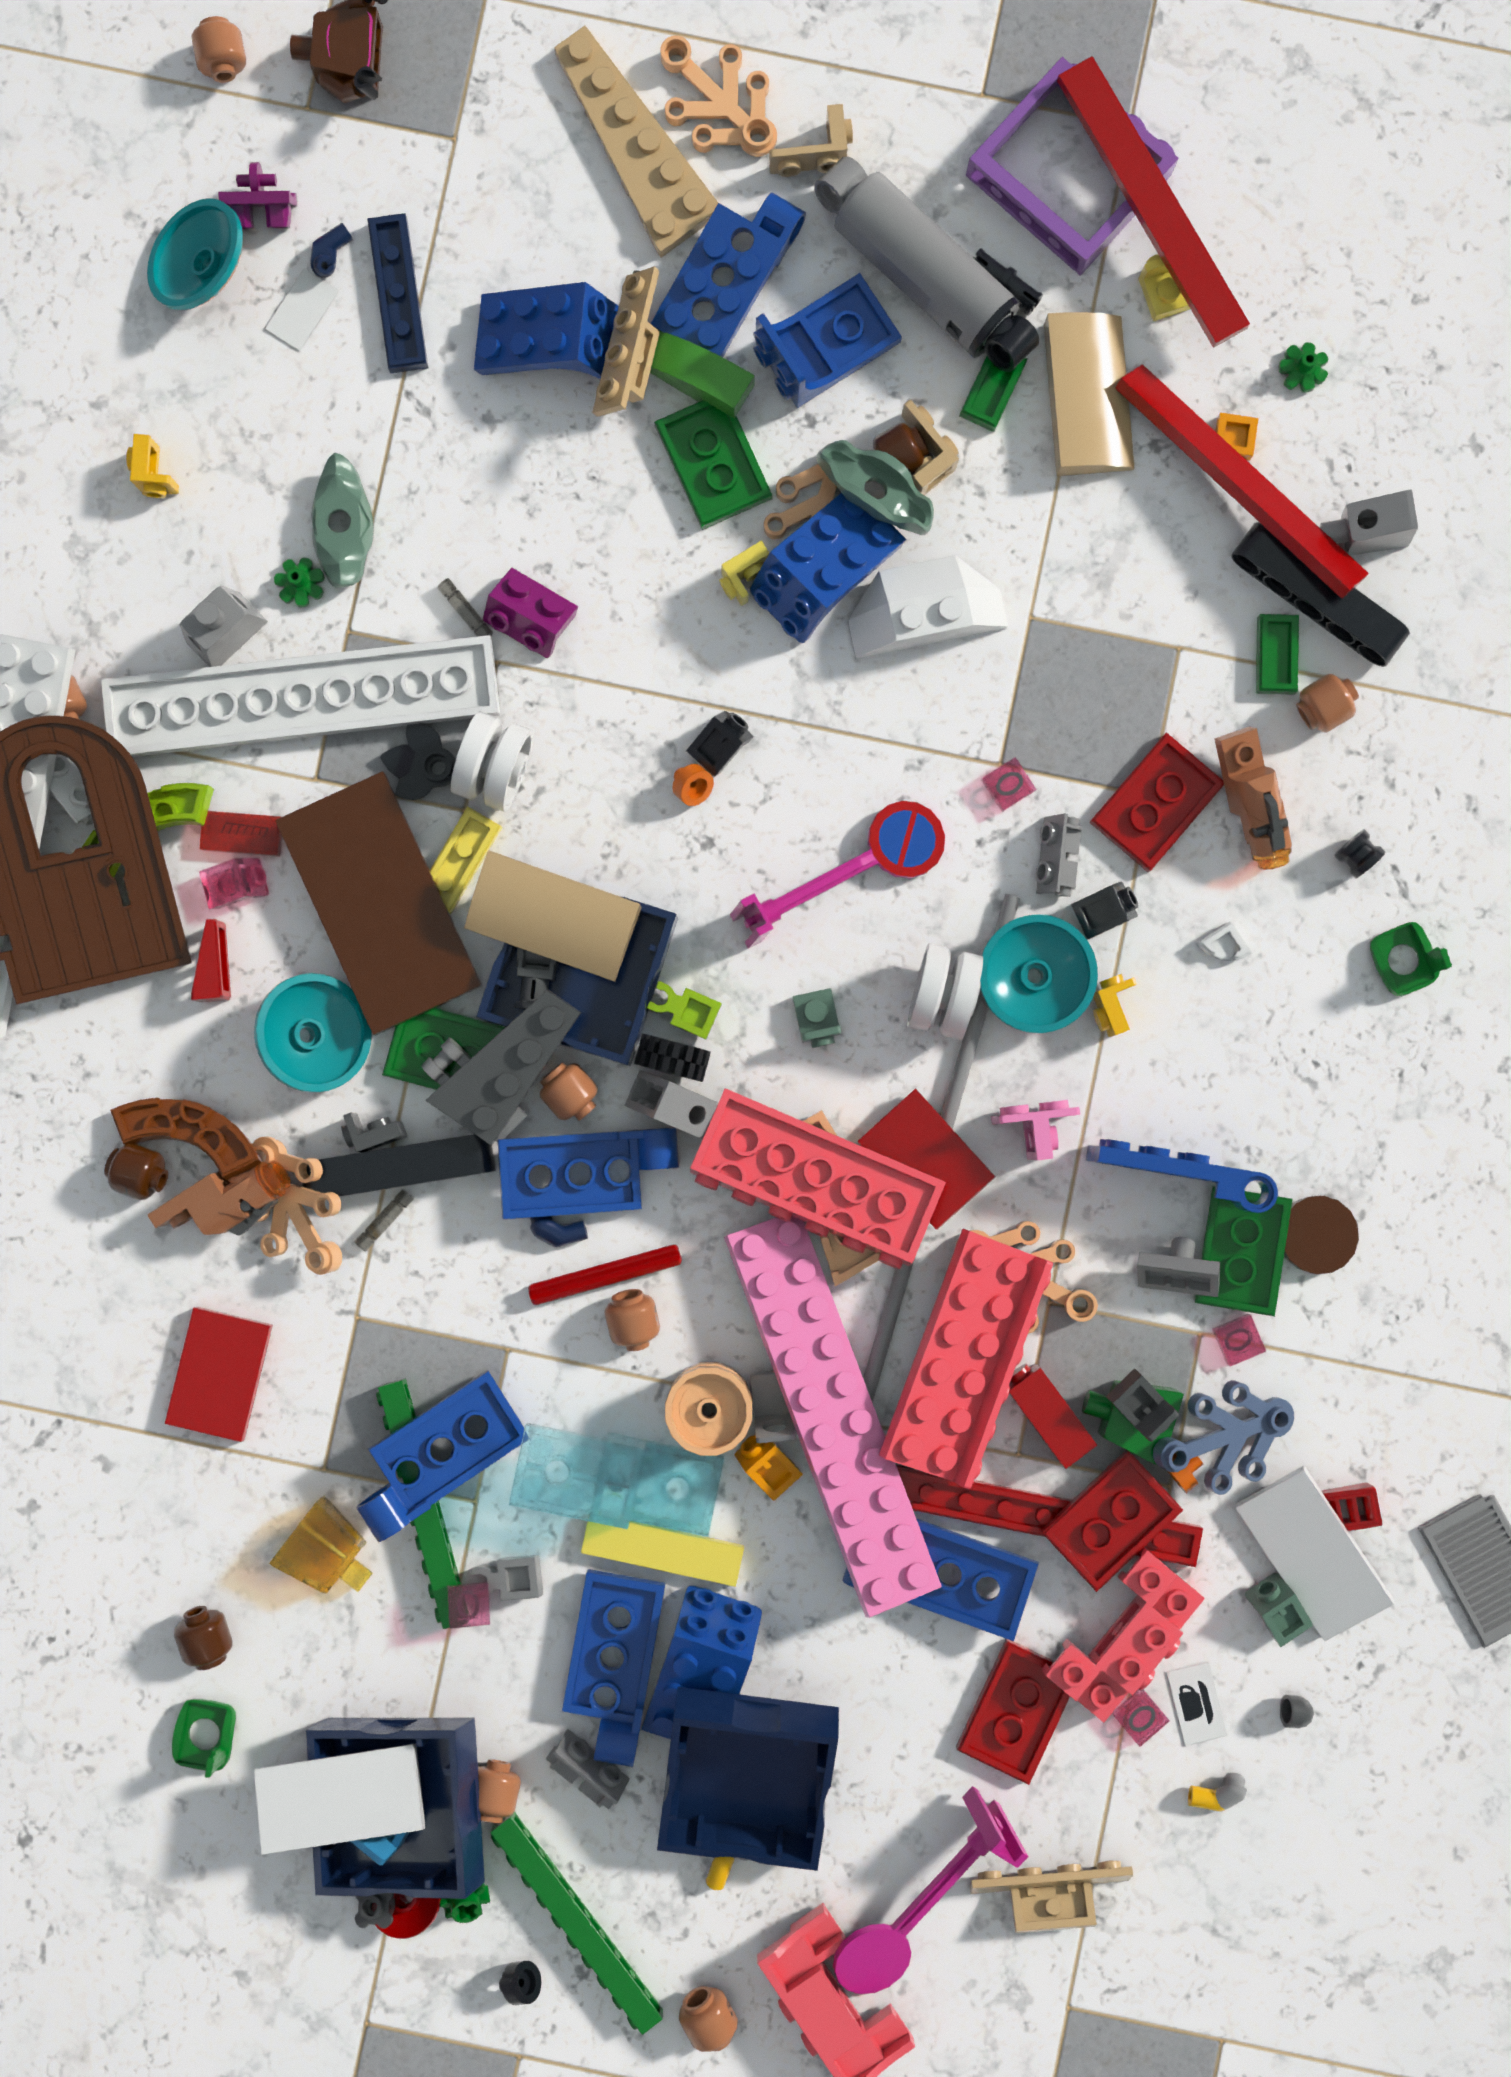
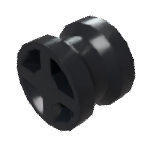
M1365 829L1352 837L1334 855L1339 861L1346 862L1351 867L1350 873L1355 879L1368 871L1386 853L1381 846H1374L1369 840L1370 834Z

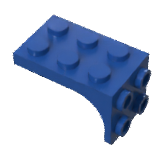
M858 273L781 322L771 325L764 314L756 317V332L753 333L756 346L753 347V350L764 368L770 366L777 378L774 381L782 397L785 400L791 398L798 409L901 343L902 336L862 275Z
M587 282L481 294L474 370L481 375L543 369H567L583 372L601 379L605 354L609 347L614 319L619 306Z
M840 493L770 551L750 587V592L757 604L766 609L781 624L783 630L788 635L794 637L800 643H805L836 604L898 551L907 539L892 524L874 519Z
M697 1586L687 1587L675 1630L641 1730L671 1740L677 1687L740 1694L752 1661L762 1616V1611L759 1607L751 1605L746 1601H739L712 1592L706 1588Z

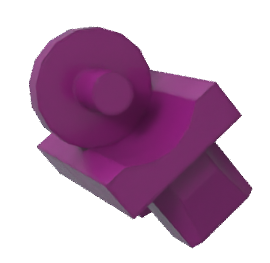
M259 162L250 163L249 174L236 175L237 186L250 187L251 191L218 192L219 200L231 207L238 215L242 229L254 228L252 207L265 206L268 228H290L291 206H297L296 193H290V191H264V186H277L276 174H263Z

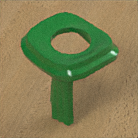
M1408 922L1376 936L1370 942L1371 955L1380 977L1387 989L1395 996H1406L1434 983L1439 977L1441 970H1447L1452 967L1447 949H1440L1439 947L1433 949L1424 929L1416 922ZM1397 945H1408L1417 953L1418 964L1410 974H1397L1389 966V953Z
M187 1700L178 1715L172 1738V1755L175 1763L184 1767L204 1770L205 1778H210L215 1771L223 1769L231 1756L236 1721L234 1708L228 1704L212 1700ZM207 1718L218 1726L219 1740L210 1749H200L190 1739V1728L195 1721Z

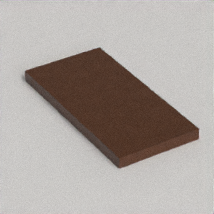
M383 771L275 820L373 1035L376 1036L483 987L390 782Z

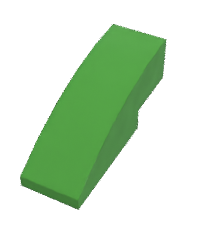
M660 331L650 373L697 402L704 400L735 419L755 386V375L705 348Z

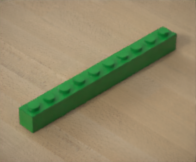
M404 1378L382 1384L378 1387L379 1392H376L379 1406L384 1408V1427L386 1430H390L391 1434L416 1417L407 1380ZM404 1461L398 1465L396 1472L399 1479L402 1478L403 1483L407 1484L416 1479L418 1467L413 1461ZM438 1500L430 1506L431 1509L411 1521L410 1524L412 1527H416L417 1536H415V1542L418 1551L422 1550L423 1553L422 1569L424 1574H428L431 1584H428V1591L431 1599L435 1598L437 1608L434 1609L437 1623H441L442 1628L446 1629L467 1623L469 1619L463 1618L458 1611L457 1601L463 1588ZM463 1596L461 1600L462 1610L466 1615H470L465 1596Z
M515 1811L513 1815L503 1817L502 1823L493 1824L490 1833L492 1834L491 1839L495 1846L501 1847L504 1850L510 1866L519 1870L525 1886L534 1890L540 1906L549 1910L555 1926L564 1930L570 1946L573 1949L577 1948L585 1966L588 1969L592 1968L600 1986L603 1989L607 1988L615 2006L619 2010L623 2009L627 2014L630 2026L634 2030L638 2029L642 2035L662 2020L663 2008Z

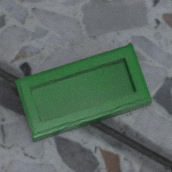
M986 356L959 416L995 432L1028 359L1024 358L1011 372H1005L997 368Z
M1260 614L1257 617L1256 694L1295 695L1298 692L1299 615Z

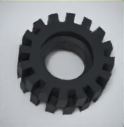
M642 1033L634 1064L703 1082L711 1052Z

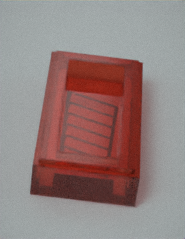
M208 811L204 826H201L199 849L211 852L280 857L282 835L275 820L281 818V816Z

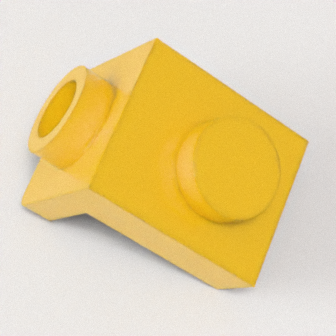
M133 434V447H128L126 454L127 467L131 471L130 481L147 497L161 499L166 498V494H179V485L170 475L158 474L160 447L150 435Z
M1122 974L1099 982L1102 990L1095 992L1093 996L1097 1009L1093 1010V1015L1101 1032L1106 1030L1109 1037L1130 1030L1116 993L1137 985L1135 978L1124 981Z

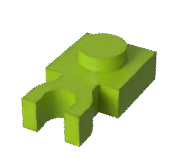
M658 981L656 989L666 992L668 1000L663 1005H656L650 1001L647 1009L656 1013L669 1012L674 1014L670 1022L671 1025L707 1040L722 1003L688 988H685L681 997L676 995L669 985Z

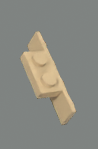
M655 266L627 275L623 283L622 295L617 315L614 319L609 347L605 354V363L600 383L596 390V399L592 413L597 417L626 409L628 400L634 403L644 399L660 333L647 321L659 276V270Z
M1104 1861L1097 1863L1096 1870L1082 1871L1081 1864H1067L1058 1866V1873L1042 1874L1039 1867L1017 1870L1018 1876L1002 1877L1001 1871H985L978 1873V1879L971 1880L970 1894L1010 1891L1015 1933L1095 1927L1097 1923L1091 1884L1129 1881L1133 1876L1132 1866L1121 1867V1861Z

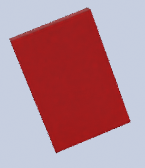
M1166 732L1089 823L1145 871L1150 872L1224 786V781Z
M916 1088L857 1141L864 1148L946 1182L929 1222L936 1230L943 1226L996 1178Z
M193 1307L165 1424L243 1442L246 1437L273 1325L201 1307Z
M1125 1450L1040 1531L1097 1592L1169 1525L1183 1509L1133 1454Z
M1006 1639L956 1745L957 1751L1029 1785L1070 1698L1067 1693L1046 1677L1041 1670L1046 1663L1051 1667L1055 1661Z

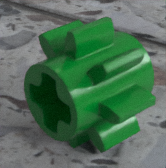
M483 1883L466 1899L441 1898L440 1907L444 1908L445 1918L452 1917L459 1923H469L476 1920L483 1914L481 1904L490 1903L488 1885Z

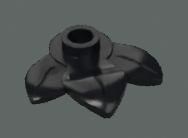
M408 724L406 728L408 744L389 749L381 755V760L386 768L393 775L401 778L395 793L400 798L418 800L424 798L434 787H445L451 783L456 758L451 752L443 749L439 734L425 724ZM437 762L445 763L446 767L445 771L440 775H435L432 772V767Z

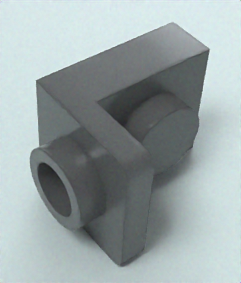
M350 1112L343 1115L346 1123L341 1126L343 1137L349 1148L354 1146L356 1152H367L407 1137L403 1122H391L389 1117L368 1123L367 1128L369 1131L364 1132L357 1113Z

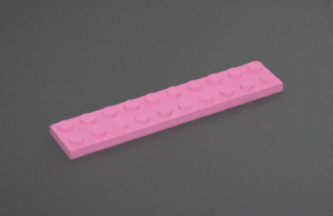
M794 1217L791 1218L790 1222L773 1218L729 1234L724 1239L865 1617L870 1618L942 1586L896 1464L879 1455L885 1435L808 1231L804 1229L805 1223Z

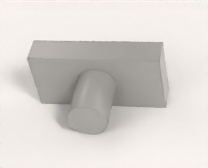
M1176 1237L1171 1242L1169 1255L1139 1252L1137 1263L1138 1287L1218 1297L1220 1262L1193 1259L1195 1242L1187 1237Z

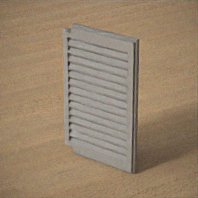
M1479 1494L1418 1527L1482 1647L1485 1648L1511 1634V1525L1495 1495H1490L1484 1500L1482 1495Z

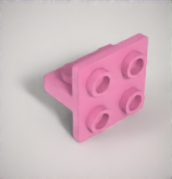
M1068 1100L1039 1103V1111L1029 1112L1028 1104L1001 1107L1000 1116H991L992 1124L1023 1121L1027 1160L1053 1159V1150H1058V1134L1056 1126L1049 1125V1118L1080 1115V1108H1069Z

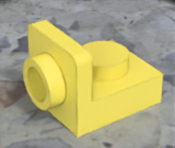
M1156 254L1146 261L1138 279L1153 322L1190 310L1160 256Z
M762 540L721 565L723 578L719 579L720 585L730 600L736 597L741 606L748 603L749 594L741 580L744 578L747 582L754 580L769 555V551Z

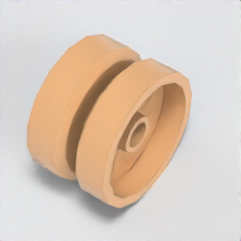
M700 1362L686 1368L673 1381L665 1402V1422L672 1438L685 1450L700 1456H718L734 1449L746 1437L752 1422V1394L746 1380L734 1368L719 1362ZM705 1403H713L717 1408L716 1414L711 1411L709 1416L702 1413L703 1405Z

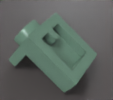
M831 988L793 996L802 1043L811 1041L812 1048L834 1044V1036L840 1035L842 1032L838 1023Z
M1273 1573L1245 1593L1247 1600L1258 1612L1273 1639L1280 1647L1313 1626L1296 1594L1278 1573Z

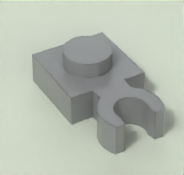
M539 1555L501 1558L497 1560L498 1570L487 1564L480 1565L471 1570V1575L481 1574L487 1579L486 1588L482 1587L474 1590L479 1598L492 1594L496 1589H500L501 1601L539 1598L543 1595Z

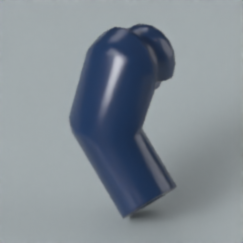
M343 223L317 238L312 244L310 266L315 275L321 278L329 277L334 273L337 250L353 240Z
M551 1216L530 1218V1230L533 1235L553 1247H561L588 1239L584 1220L561 1226L553 1221Z

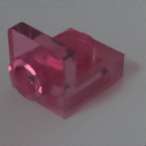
M234 858L199 871L209 909H220L248 898H262L269 895L266 873L262 868L259 858Z

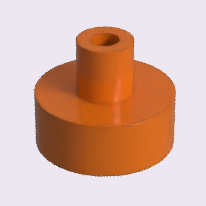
M690 764L675 771L672 786L673 793L684 804L696 806L709 797L713 789L714 780L712 775L698 764Z
M1175 1453L1172 1457V1461H1174L1177 1457ZM1197 1456L1190 1459L1189 1464L1183 1470L1167 1472L1187 1494L1199 1484L1192 1473L1200 1468L1203 1462Z

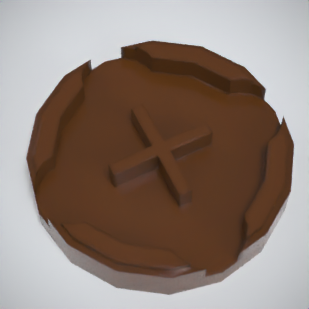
M1321 1195L1305 1197L1292 1203L1284 1253L1285 1258L1297 1269L1312 1274L1332 1273L1344 1267L1354 1256L1359 1242L1358 1224L1352 1212L1339 1200Z

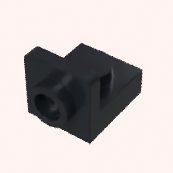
M723 711L712 718L686 751L709 773L716 777L738 751L749 743L754 736L747 730L749 728L748 724L739 715Z
M1122 881L1071 904L1087 940L1138 917L1135 910L1138 908L1136 896L1130 887L1125 888Z

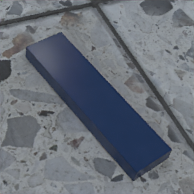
M406 213L367 218L388 369L390 373L429 368Z

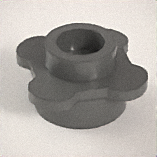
M380 1893L368 1897L356 1896L359 1905L358 1913L355 1915V1922L360 1928H366L371 1924L378 1925L383 1929L392 1924L395 1910L394 1893ZM373 1903L377 1904V1909L375 1911L372 1909Z

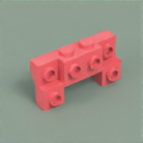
M1145 1547L1139 1552L1141 1556L1127 1573L1121 1571L1117 1576L1137 1596L1087 1656L1066 1639L1062 1644L1064 1651L1051 1667L1046 1663L1041 1669L1046 1677L1075 1701L1080 1702L1103 1723L1128 1693L1133 1696L1138 1689L1143 1690L1151 1683L1155 1676L1154 1669L1163 1658L1168 1659L1176 1652L1180 1645L1179 1638L1183 1635L1180 1629L1205 1599Z
M822 1903L791 1924L789 1933L758 1953L757 1964L781 1998L778 2000V2004L786 2019L790 2023L794 2020L803 2031L801 2039L805 2047L813 2057L817 2054L820 2056L833 2077H877L888 2066L915 2048L914 2038L891 2003L866 2021L862 2019L824 1962V1960L836 1952L846 1936L824 1903Z

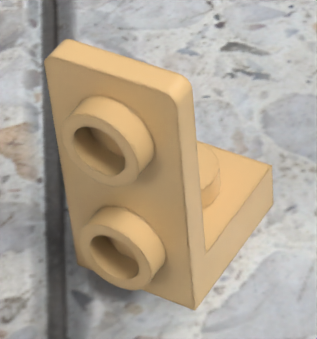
M908 400L903 405L901 416L910 428L916 425L928 450L935 457L934 459L931 456L924 458L923 464L912 477L917 490L921 494L926 495L956 471L959 461L957 455L959 452L948 436L944 435L941 437L933 427L934 421L929 412L923 406L917 407L912 400Z

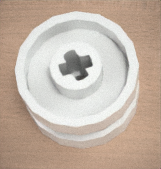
M481 711L476 713L466 730L457 754L451 779V792L454 795L472 801L483 790V799L486 806L506 812L516 797L527 768L533 744V730L512 723L502 733V726L498 717Z
M928 943L917 977L907 1027L927 1032L933 1027L938 1010H942L939 1024L941 1035L963 1040L970 1018L974 1013L980 991L983 956L963 952L957 957L952 973L949 974L951 959L949 948Z

